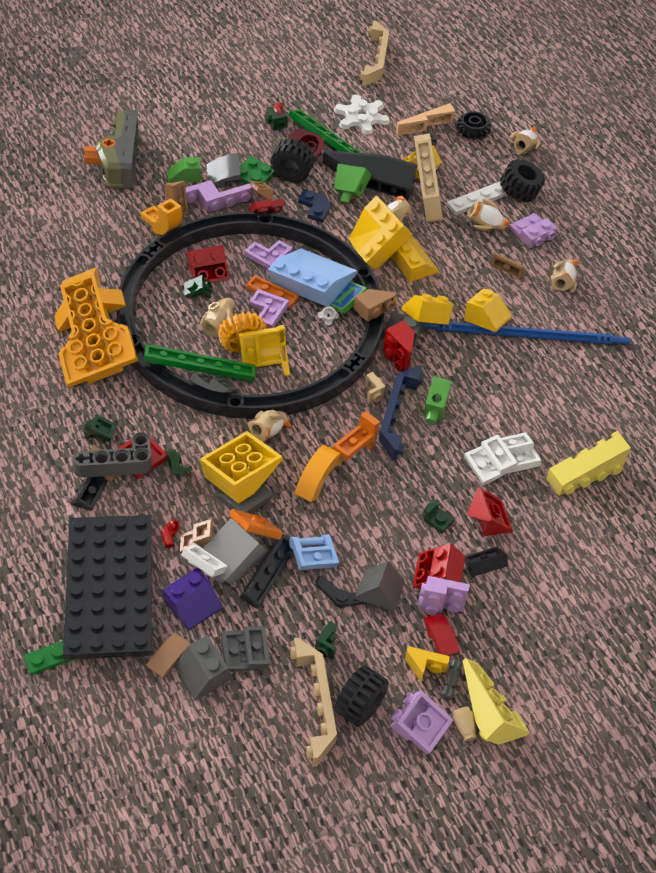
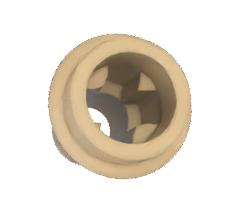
M462 707L453 711L454 717L452 719L464 742L475 740L477 736L474 713L470 710V707Z

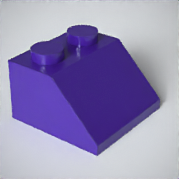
M195 568L163 589L164 603L188 631L223 608L210 581L198 568Z

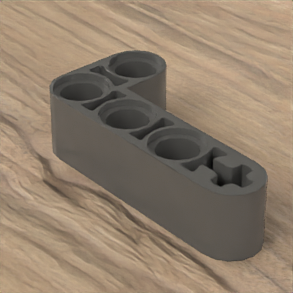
M144 432L134 434L132 437V448L80 451L75 453L72 457L74 474L84 478L144 474L149 472L151 469L149 435Z

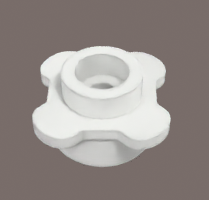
M325 306L322 312H318V318L322 319L327 326H330L332 321L339 317V314L331 306Z

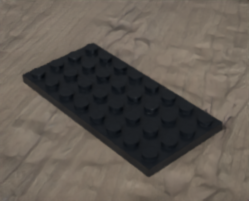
M151 515L69 518L63 660L152 656Z

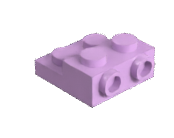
M535 213L509 225V229L529 248L540 246L546 240H552L556 236L557 227L549 219L545 218L542 220Z
M428 576L426 584L422 583L417 607H421V611L432 616L442 614L443 608L453 613L463 612L470 584Z
M420 690L415 694L410 693L404 699L403 703L405 706L402 710L398 709L392 715L393 723L390 727L405 741L411 740L427 755L433 750L453 719Z

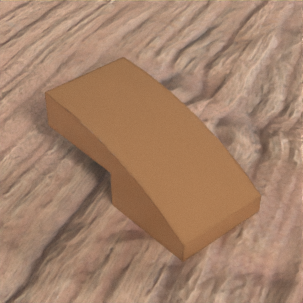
M209 519L194 524L192 531L181 534L180 552L182 553L184 548L195 544L200 547L206 545L212 539L213 520Z
M174 632L156 651L146 666L162 678H165L191 643Z

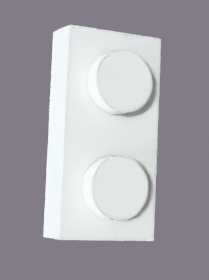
M197 544L184 548L181 554L190 564L196 565L208 576L215 577L226 571V564Z

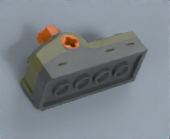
M118 111L117 117H114L113 135L101 138L97 142L96 147H84V163L97 164L101 176L109 188L134 187L139 140L137 112Z

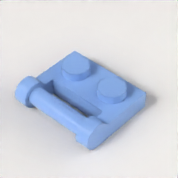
M329 534L312 538L290 537L289 545L293 549L299 570L338 566L339 560ZM322 545V546H320V547H307V548H302V547H301V546Z

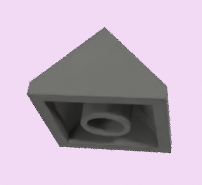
M389 561L365 570L355 595V600L395 611L403 589L404 580Z

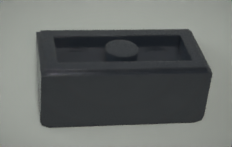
M102 476L85 477L70 505L92 511L108 480Z
M497 546L465 556L464 564L471 577H475L507 567L508 558L507 554Z

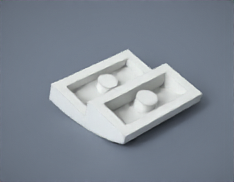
M527 433L501 438L518 462L517 466L506 474L541 466L542 460L533 449L534 442Z
M499 435L482 441L480 447L464 453V458L482 485L489 484L500 478L518 464Z

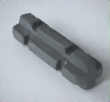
M452 660L441 693L443 699L452 700L462 667L461 661Z

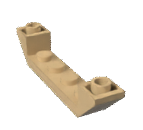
M374 20L373 25L369 27L368 35H371V41H379L375 65H365L364 71H361L360 80L363 81L362 86H367L382 79L389 31Z
M430 134L414 136L426 222L443 221Z
M294 638V645L290 647L291 660H295L296 667L310 665L311 676L316 677V683L313 684L315 697L319 696L320 703H317L318 717L322 716L323 723H320L321 736L310 737V744L306 746L307 760L312 759V766L316 767L336 743L337 730L323 654L300 638Z

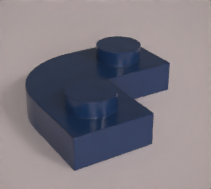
M306 189L302 191L298 198V203L311 207L307 218L323 223L330 210L328 198Z

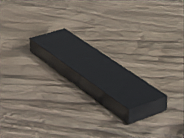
M282 534L281 539L274 541L240 595L253 608L257 609L260 607L293 553V549L289 545V538L286 535Z

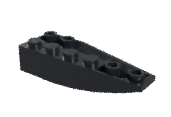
M323 151L322 163L337 172L338 164L366 168L372 174L366 186L367 188L394 197L403 196L406 200H409L414 190L418 164L387 155Z

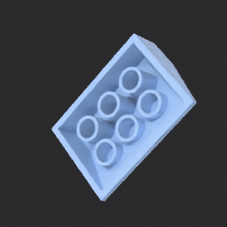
M302 248L279 257L268 268L271 283L326 307L336 299L358 273L357 270Z

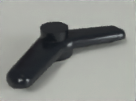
M319 576L316 579V586L339 608L369 604L355 600L357 592L340 590L323 576Z

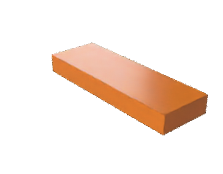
M256 275L245 285V289L254 293L259 289L289 300L288 309H291L300 297Z

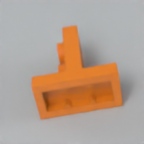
M365 411L360 415L359 425L333 445V449L340 452V456L346 461L364 447L371 450L376 444L380 421Z

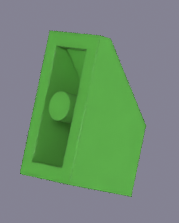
M184 157L168 169V183L185 181V183L201 182L200 157Z

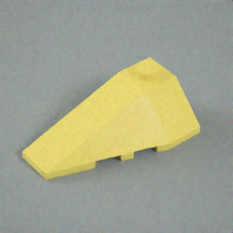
M465 658L463 665L475 722L480 730V736L486 742L490 741L498 745L527 736L530 732L515 710L511 712L504 705L507 699L492 688L494 683L478 663Z

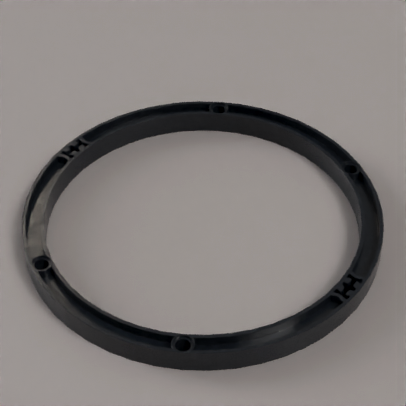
M258 212L218 214L180 225L147 245L128 267L119 287V290L123 292L126 307L116 310L117 324L127 326L131 332L138 361L132 363V365L146 381L164 395L198 411L244 419H254L260 411H283L287 415L307 411L328 402L350 388L370 366L381 342L384 313L367 322L363 337L351 356L336 370L314 383L285 392L261 395L212 391L176 375L164 365L143 361L145 344L141 340L135 326V302L145 280L164 260L183 248L207 239L235 234H260L281 237L307 245L326 255L334 262L357 270L358 273L352 279L354 283L366 287L367 290H381L370 267L352 247L318 226L283 215Z

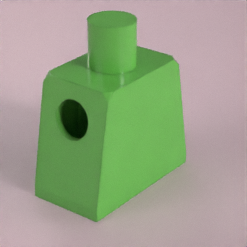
M344 164L337 165L334 189L341 194V203L349 205L351 197L360 198L372 175L366 168Z
M433 376L424 410L425 422L427 424L435 425L437 419L442 420L449 399L452 381Z

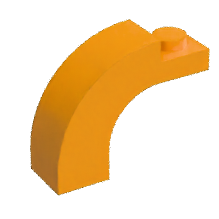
M172 199L157 205V207L152 206L140 212L141 218L151 225L152 231L158 235H163L182 223V207Z
M325 445L321 446L306 465L294 494L310 502L316 500L329 473L334 467L343 462L344 458L340 456L341 453Z

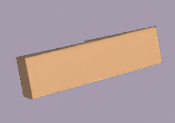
M451 103L399 121L397 122L396 134L400 136L427 131V126L451 123L454 120L455 110Z

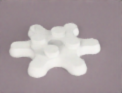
M353 95L350 100L351 105L337 104L334 108L335 113L345 116V119L341 120L339 124L342 129L358 126L364 134L370 135L373 133V124L387 125L390 123L388 116L378 113V111L384 108L383 102L380 100L367 103L359 95Z

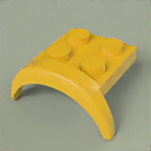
M280 325L276 328L239 333L242 362L253 364L255 367L281 363L284 376L289 377L290 370L285 326Z

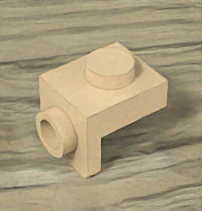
M373 372L367 374L365 386L370 390L368 391L367 403H378L384 397L385 385Z

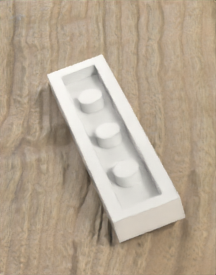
M500 182L450 200L446 206L455 215L468 211L477 201L485 204L482 201L483 198L494 201L507 196V194L503 191V186L500 185Z

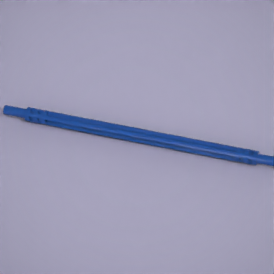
M449 321L448 325L427 322L424 324V328L435 329V331L608 345L613 343L630 345L631 342L630 337L613 336V334L502 326L497 332L472 323Z

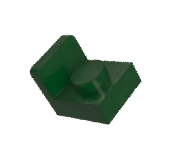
M96 414L92 420L88 419L86 422L84 438L88 439L92 434L109 442L112 439L117 424Z
M175 449L165 450L171 474L181 477L187 475L188 471L193 470L189 464L180 466L182 463L181 455Z
M436 499L432 504L429 503L425 507L423 521L443 534L454 522L455 518L439 508L440 501Z
M329 621L316 639L315 649L322 653L324 658L334 659L337 648L333 644L338 635L336 634L337 625Z

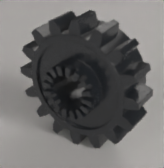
M470 111L464 115L462 114L461 118H458L457 129L458 133H462V137L468 136L467 139L473 138V140H476V138L482 140V136L486 138L487 134H490L492 123L483 113Z

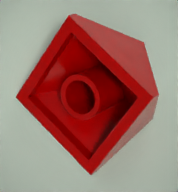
M481 487L477 488L467 515L479 521L483 535L490 536L513 532L502 499Z

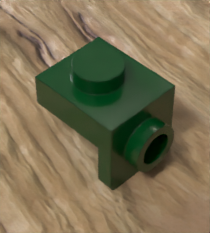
M272 106L266 107L265 122L271 126L272 130H281L288 127L287 114L278 116Z
M203 275L184 283V296L187 299H191L203 293L207 298H211L212 284Z

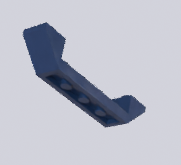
M420 365L396 375L381 425L378 441L392 460L397 461L398 454L402 455L404 444L401 443L402 435L393 433L394 426L391 423H395L398 412L395 410L396 408L400 409L402 398L399 397L400 394L404 395L405 388L417 390L418 384L422 385L424 374L421 373L422 366Z

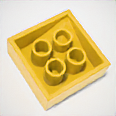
M376 196L363 209L349 240L363 260L374 270H377L413 234L394 212Z
M248 431L200 458L204 477L238 504L255 494L283 460L280 454Z

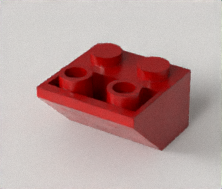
M223 245L186 251L188 266L193 279L203 275L211 283L229 280Z
M404 320L386 329L383 348L384 357L387 360L390 359L394 363L395 368L402 372L409 369L415 333Z
M451 543L419 553L412 587L421 589L422 583L426 584L428 576L461 582L465 555Z

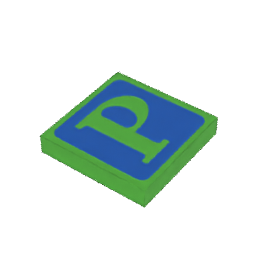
M350 281L329 306L345 314L354 306L355 296L366 291L367 288Z

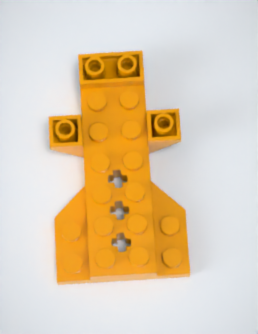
M97 267L63 280L60 286L64 302L54 316L59 332L70 328L72 330L68 337L69 341L59 352L68 387L85 381L89 384L122 372L124 371V366L138 361L130 329L125 325L113 322L108 315V311L111 313L126 307L123 292L117 289L101 288L100 284L102 283Z

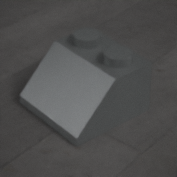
M208 634L190 644L174 665L195 701L233 679L229 668Z

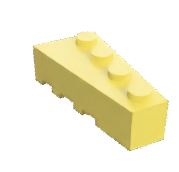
M618 431L611 434V439L598 441L597 446L593 449L588 450L585 448L580 451L575 459L569 457L549 469L546 479L559 496L562 494L569 495L579 487L586 488L591 482L596 480L602 481L608 475H617L623 470L631 447Z

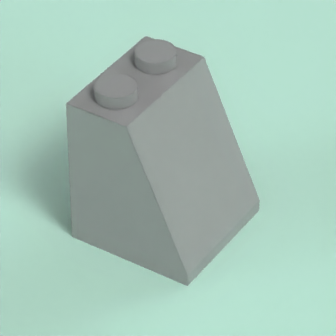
M232 518L203 548L227 565L225 573L215 577L222 584L226 581L230 585L258 565L268 552Z

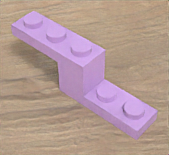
M211 180L186 187L187 204L199 200L207 213L217 211L227 206L231 207L234 204L251 200L252 186L246 184L219 192Z

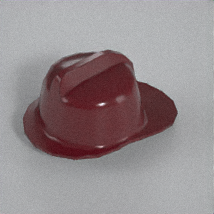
M294 130L287 138V140L292 138L293 140L298 139L300 142H305V145H308L310 150H313V156L315 157L321 154L324 148V140L321 136L307 130Z

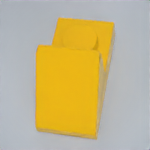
M410 646L407 647L405 656L406 662L420 682H422L425 668L436 674L446 673L450 656Z

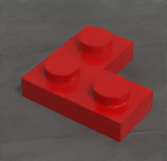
M267 199L254 202L248 210L249 212L265 213L271 210V213L281 211L280 208L285 203L284 199L274 201Z

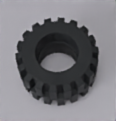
M292 138L284 139L282 142H279L271 157V169H274L273 173L277 174V177L279 179L282 178L283 181L295 182L296 184L300 183V181L303 182L309 176L314 165V152L303 141L300 142L298 139L293 140Z
M523 159L512 160L500 178V185L503 186V191L508 196H511V198L520 202H531L545 184L544 174L535 164Z
M367 665L360 667L350 676L341 689L335 702L334 711L356 727L361 726L369 720L384 699L388 689V680Z

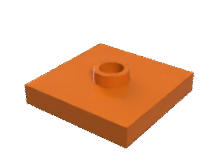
M231 509L229 516L246 532L277 540L281 539L283 533L265 517Z

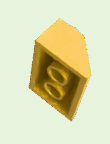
M412 236L391 256L409 282L439 273L437 267Z

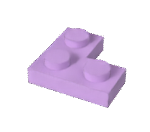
M280 240L269 249L254 242L244 251V256L268 269L279 257L291 253L293 247Z
M257 289L249 301L251 307L262 310L259 316L262 317L267 328H274L289 306V300Z

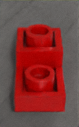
M444 613L423 618L429 639L433 638L438 654L448 656L460 652L454 632Z

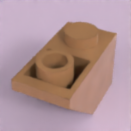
M368 289L355 296L354 309L368 322L386 311L392 310L395 307L397 294L395 292Z

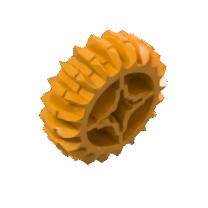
M242 311L241 314L237 315L235 313V316H228V320H223V324L219 325L218 336L220 344L225 350H229L230 353L235 351L238 354L241 352L239 333L267 329V326L261 316H258L256 313L251 314L250 311L244 314Z

